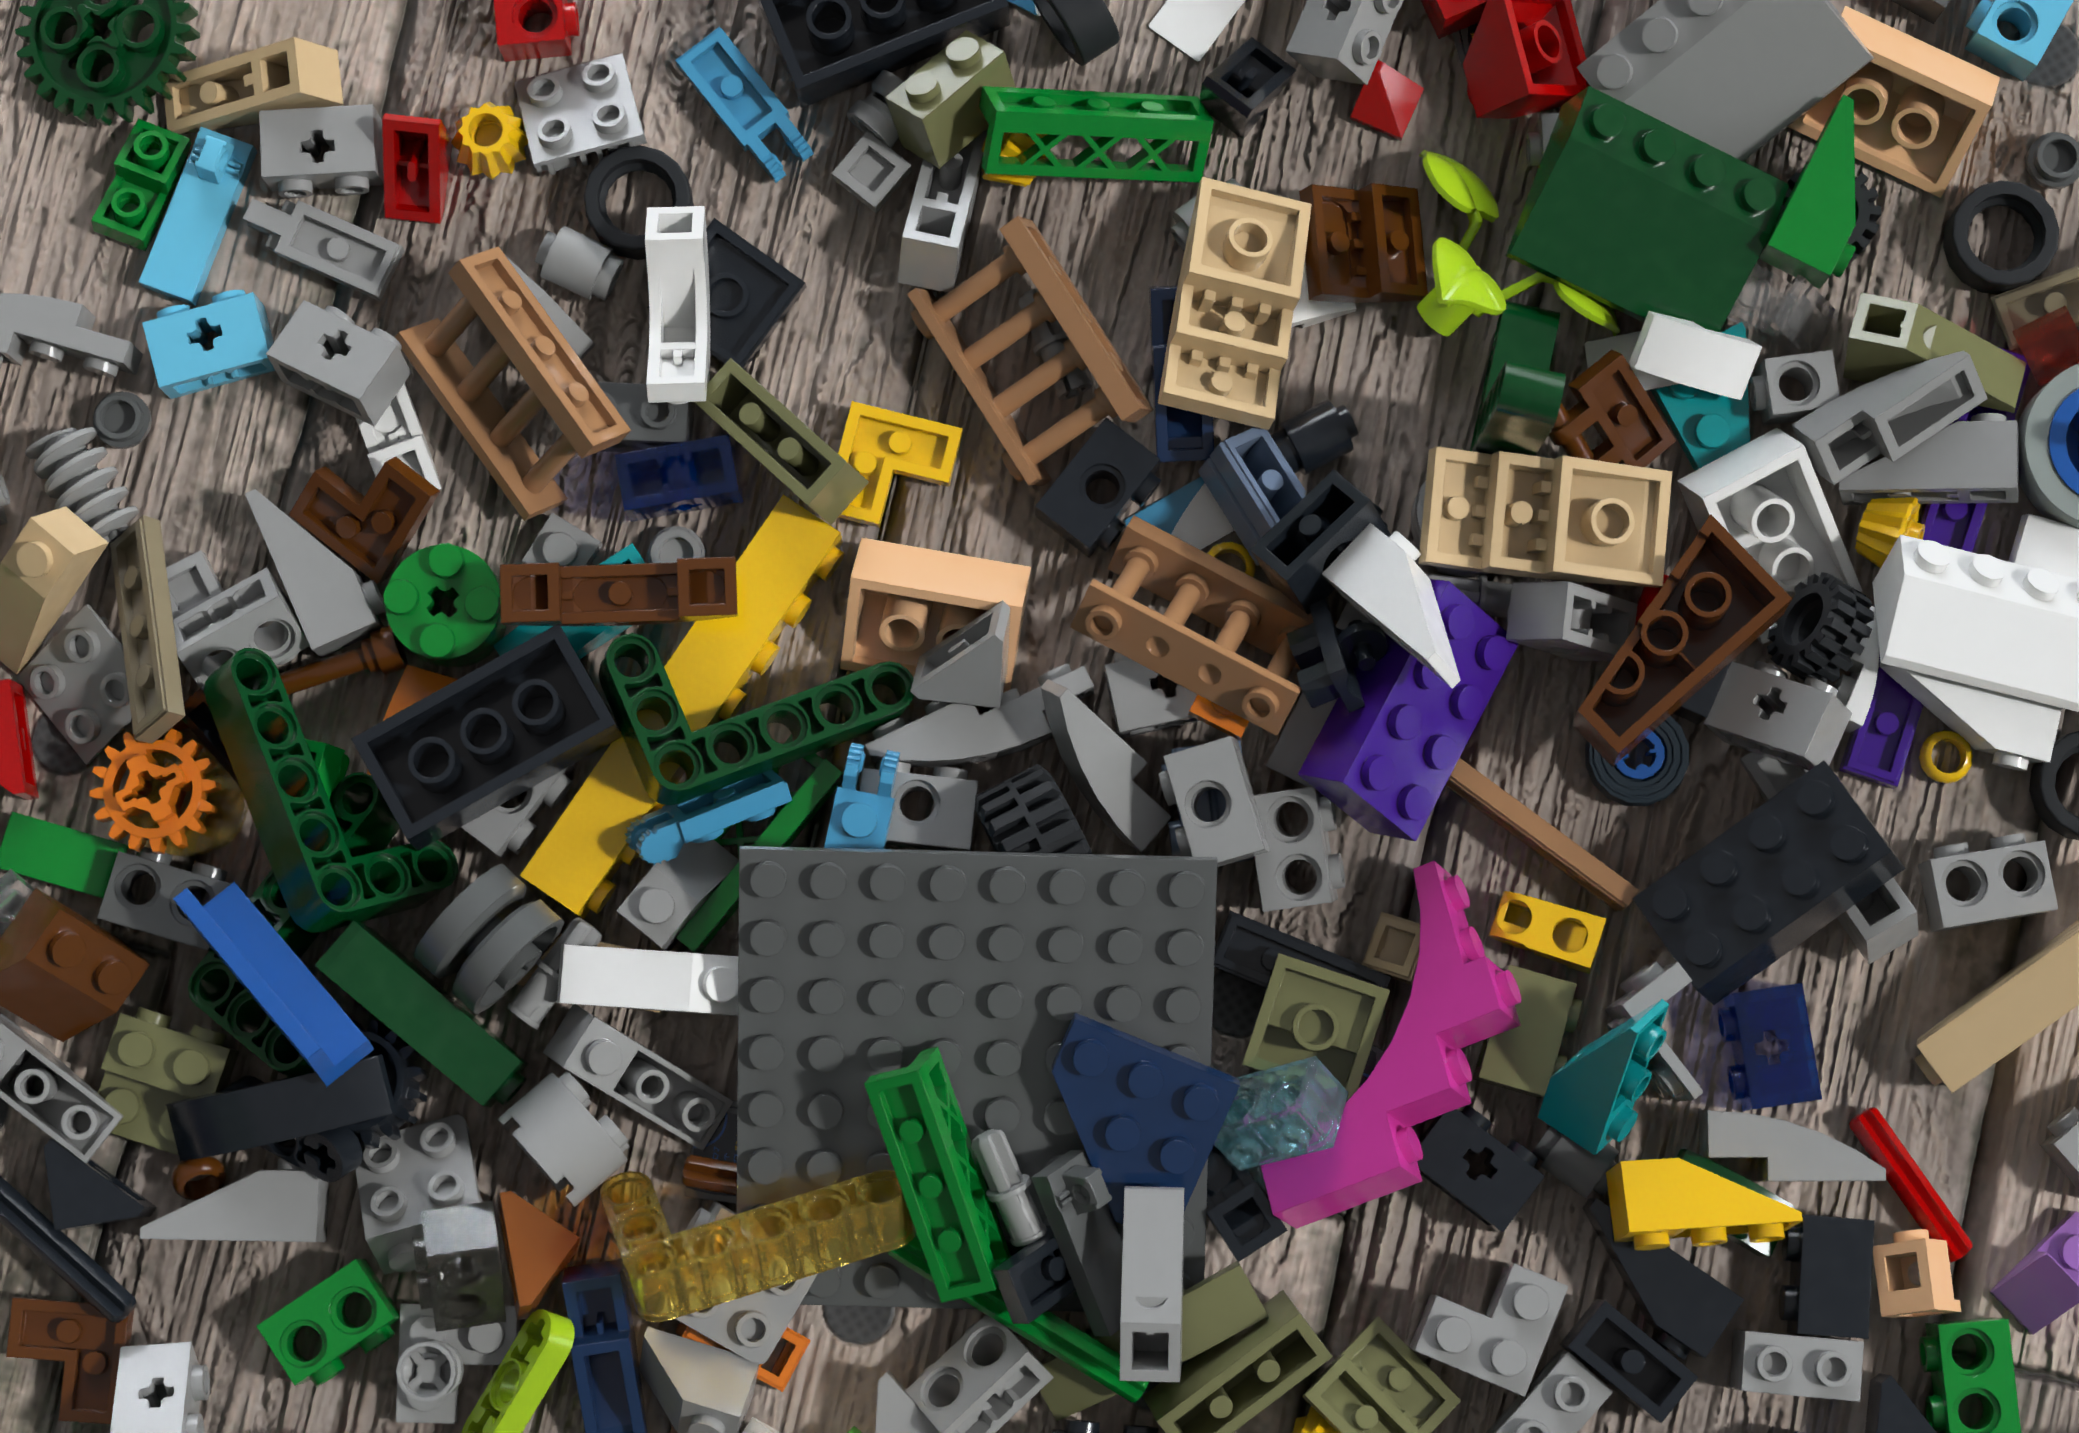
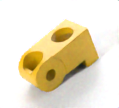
M1504 891L1488 936L1502 943L1535 952L1534 955L1590 974L1607 918L1519 893Z

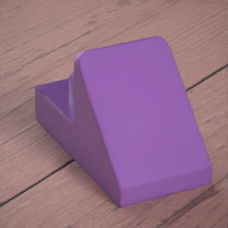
M2071 1211L1989 1291L2031 1335H2034L2079 1303L2078 1211Z

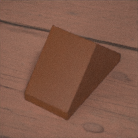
M514 1192L499 1193L497 1208L517 1320L527 1319L576 1253L580 1237Z

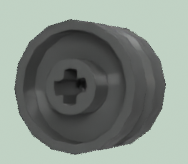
M503 863L492 867L478 877L449 904L426 931L414 953V957L438 979L457 972L452 993L475 1014L487 1010L508 993L551 947L564 925V921L541 899L522 905L527 886Z

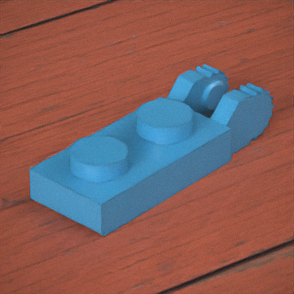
M720 26L675 60L679 70L744 151L750 150L759 165L775 183L785 177L786 174L782 163L768 150L761 140L776 128L786 141L791 152L803 162L814 154L807 141L789 120L788 110Z
M851 743L843 774L842 787L837 786L824 848L885 849L895 805V798H892L899 765L900 752L887 750L886 755L882 758L879 770L880 781L876 795L856 790L866 754L864 753V745Z
M771 769L686 802L662 806L661 809L642 816L641 820L636 819L635 822H630L631 825L627 827L628 831L625 833L627 836L625 841L647 864H661L663 860L669 861L677 858L684 843H704L714 840L723 834L724 828L744 820L753 822L768 818L777 811L778 806L793 800L787 782Z

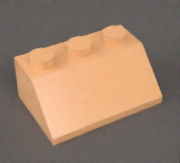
M1845 6L1841 16L1874 59L1788 127L1817 140L1831 111L1844 94L1854 99L1855 159L1941 198L1993 105L2000 77Z
M861 538L850 577L840 669L857 672L878 663L890 661L901 664L914 677L918 659L921 655L1003 600L1011 608L1008 670L1003 693L1011 690L1031 567Z

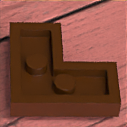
M397 457L384 463L365 496L324 466L313 472L290 511L289 516L371 580L379 584L390 576L441 491Z
M14 1297L12 1298L6 1357L65 1361L59 1421L111 1425L120 1348L131 1345L134 1309L123 1321L115 1323L108 1321L89 1302Z

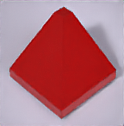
M1378 60L1368 84H1363L1350 119L1401 141L1424 88Z

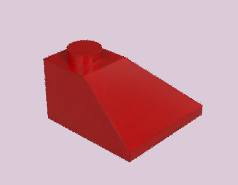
M1487 0L1463 62L1468 83L1467 94L1471 104L1474 106L1477 118L1512 119L1562 107L1564 103L1590 86L1576 68L1586 60L1571 0Z

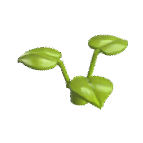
M1423 150L1419 154V157L1423 158L1422 162L1425 172L1436 191L1452 206L1467 213L1469 226L1459 245L1447 238L1440 237L1432 246L1435 287L1417 304V309L1423 320L1433 330L1449 337L1471 314L1478 318L1484 313L1501 315L1506 310L1505 300L1539 283L1546 282L1554 285L1558 296L1576 312L1611 330L1613 336H1617L1621 332L1612 307L1542 273L1536 272L1501 290L1498 284L1476 265L1473 258L1467 252L1482 225V218L1494 222L1499 217L1497 203L1489 188L1473 171L1450 157Z

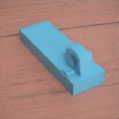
M200 127L191 154L185 164L139 279L142 287L194 306L197 305L258 152L253 145Z

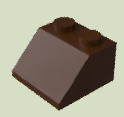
M35 888L0 938V1006L64 1042L117 1013L150 966V963L121 939Z

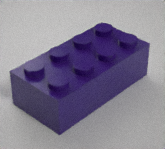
M1430 579L1460 676V682L1452 689L1385 634L1388 648L1384 657L1376 662L1375 667L1369 671L1355 668L1365 707L1349 713L1341 697L1338 698L1298 772L1301 778L1370 833L1410 841L1417 840L1518 646V643L1506 640V630L1450 581Z

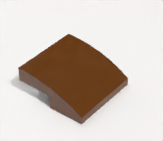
M1370 183L1356 190L1311 184L1299 191L1300 201L1312 204L1305 254L1309 300L1345 303L1404 302L1422 300L1428 294L1418 188Z

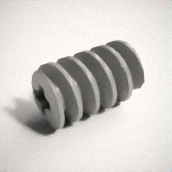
M94 427L79 430L67 428L55 431L35 441L26 448L25 455L30 459H36L33 469L36 475L41 479H48L45 482L44 490L50 498L58 499L55 503V509L66 506L109 543L107 545L109 547L115 539L129 528L128 523L140 511L136 506L119 509L117 504L129 493L127 487L121 486L111 489L107 487L106 484L114 479L119 472L114 466L102 469L97 468L96 464L108 454L105 447L87 449L85 446L97 435L96 429Z

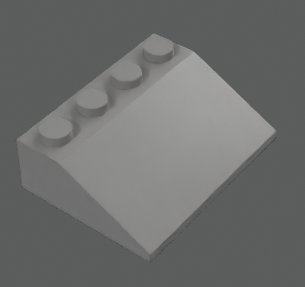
M1659 0L1576 68L1591 87L1744 162L1873 60L1874 57L1830 0Z

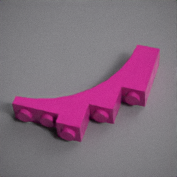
M1435 861L1413 869L1420 906L1419 957L1410 999L1392 1042L1368 1079L1336 1114L1300 1141L1259 1161L1273 1215L1295 1229L1422 1182L1417 1161L1422 1160L1423 1152L1418 1136L1411 1126L1471 1104L1466 1083L1472 1081V1072L1461 1048L1521 1026L1515 1005L1521 1003V994L1515 978L1509 970L1503 971L1485 956L1478 933L1472 926H1468L1464 909L1470 907V900L1464 883L1458 875H1450Z

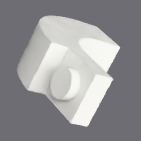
M705 206L647 207L645 251L650 323L646 380L648 403L668 402L670 404H685L688 402L706 401L707 384L710 381L711 339Z

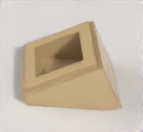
M1381 912L1362 965L1396 980L1413 985L1419 957L1420 924Z

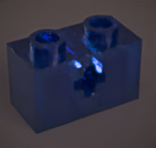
M729 434L615 454L623 507L631 522L744 502L735 449Z
M1803 983L1732 993L1724 998L1725 1007L1718 1008V1025L1723 1042H1731L1735 1065L1727 1067L1728 1084L1732 1099L1741 1100L1742 1110L1747 1111L1821 1100L1822 1094ZM1763 1032H1765L1767 1041H1777L1779 1046V1052L1770 1055L1769 1062L1766 1055H1756L1754 1050L1755 1044L1764 1040Z

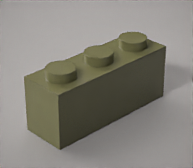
M732 358L708 382L706 401L694 402L830 525L869 483L867 479Z
M1284 1290L1263 1304L1268 1317L1203 1351L1181 1366L1180 1383L1160 1382L1143 1395L1153 1416L1165 1433H1233L1333 1357Z

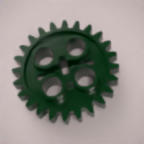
M38 0L36 6L26 5L19 8V11L29 18L31 23L30 25L15 29V34L30 44L21 48L16 53L17 57L25 63L32 64L24 72V76L33 84L39 85L36 93L47 102L54 101L53 107L67 116L73 111V116L86 124L89 123L95 114L98 121L105 126H110L116 111L122 119L131 123L134 118V106L139 105L151 115L154 113L152 96L157 93L167 100L173 98L171 91L166 85L170 78L180 82L187 80L184 73L177 67L180 61L190 62L196 60L197 56L184 46L185 42L200 38V33L191 25L186 24V22L199 15L198 11L190 3L184 2L185 0H144L142 5L138 4L139 0H111L106 4H102V0ZM154 23L155 26L151 36L143 42H138V35L142 28ZM77 25V32L73 39L62 44L61 41L65 31L71 26ZM110 29L112 33L106 38L104 33ZM74 62L77 63L76 69H72V64ZM114 62L111 75L104 81L98 82L97 78L100 70L105 65Z

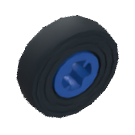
M1671 716L1642 740L1650 748L1645 753V756H1652L1649 767L1645 764H1640L1634 769L1629 768L1624 763V760L1629 757L1628 754L1612 767L1588 741L1586 742L1585 766L1592 783L1608 799L1624 806H1649L1666 799L1682 783L1689 766V744L1681 726Z

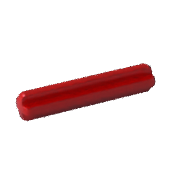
M1870 1107L1857 1114L1849 1122L1850 1129L1872 1160L1886 1169V1180L1920 1228L1928 1230L1929 1239L1947 1241L1950 1263L1965 1256L1973 1248L1972 1241L1880 1111L1875 1107Z

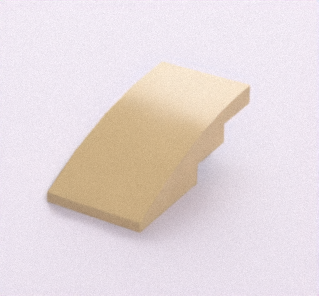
M1206 177L1201 178L1175 296L1158 404L1265 430L1270 429L1275 420L1281 370L1288 359L1293 311L1301 295L1312 204Z
M1436 446L1429 449L1419 551L1421 555L1419 556L1418 564L1541 579L1662 587L1672 471L1570 456H1560L1552 459L1504 451L1486 454Z

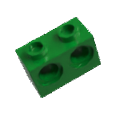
M355 1259L256 1327L294 1386L311 1380L315 1387H319L346 1368L341 1360L343 1357L358 1347H361L364 1353L367 1354L391 1339L395 1333L390 1326L400 1320V1311L367 1260ZM354 1293L366 1296L372 1307L370 1319L361 1327L351 1324L345 1315L346 1301ZM306 1326L317 1330L322 1339L321 1351L313 1360L302 1357L296 1349L297 1334Z
M1994 1317L1925 1323L1927 1336L1920 1337L1919 1356L1923 1371L1931 1372L1933 1396L1926 1397L1925 1411L1926 1419L1937 1433H2021L2009 1319ZM1966 1334L1975 1343L1976 1356L1970 1365L1961 1368L1952 1357V1346L1958 1337ZM1974 1394L1982 1403L1983 1413L1978 1423L1971 1427H1966L1959 1418L1958 1408L1963 1398Z

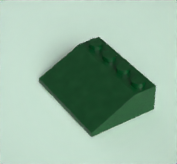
M1588 86L1561 107L1506 257L1643 323L1648 311L1693 321L1705 329L1720 332L1772 234L1789 184Z

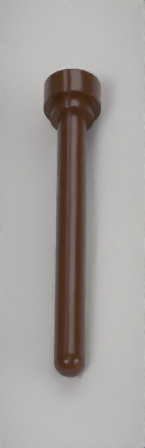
M389 625L371 631L370 638L362 640L361 647L281 673L280 677L287 694L290 695L366 669H370L372 673L382 671L384 675L405 669L408 661L403 644L395 636ZM182 719L172 727V729L177 731L189 728ZM169 730L166 733H164L161 737L166 736Z

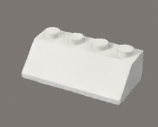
M1900 534L1872 582L1880 663L2079 712V579L2051 573L2042 568H2032L1996 559L1986 554H1976L1948 547L1935 541L1921 540Z

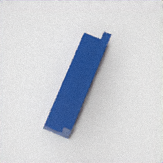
M235 882L204 906L200 904L188 888L173 898L196 931L326 1087L374 1050L369 1040Z

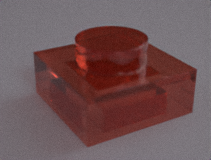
M2066 306L2012 331L2038 386L2050 382L2064 370L2079 364V332Z

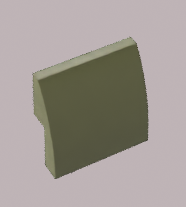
M1379 1316L1369 1322L1302 1396L1337 1433H1432L1461 1402L1448 1386Z

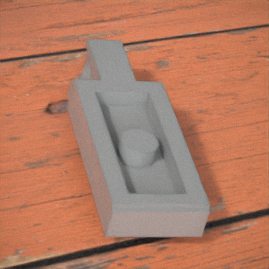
M252 198L243 217V220L248 222V227L269 236L265 246L274 251L277 256L379 301L382 300L405 251L401 245L299 200L297 203L286 200L280 211Z

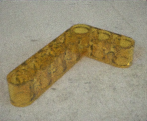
M892 1170L871 1172L672 1235L653 1184L647 1175L634 1171L619 1173L604 1182L600 1189V1198L611 1240L634 1306L639 1316L650 1322L672 1320L897 1249L909 1243L916 1233L896 1173Z

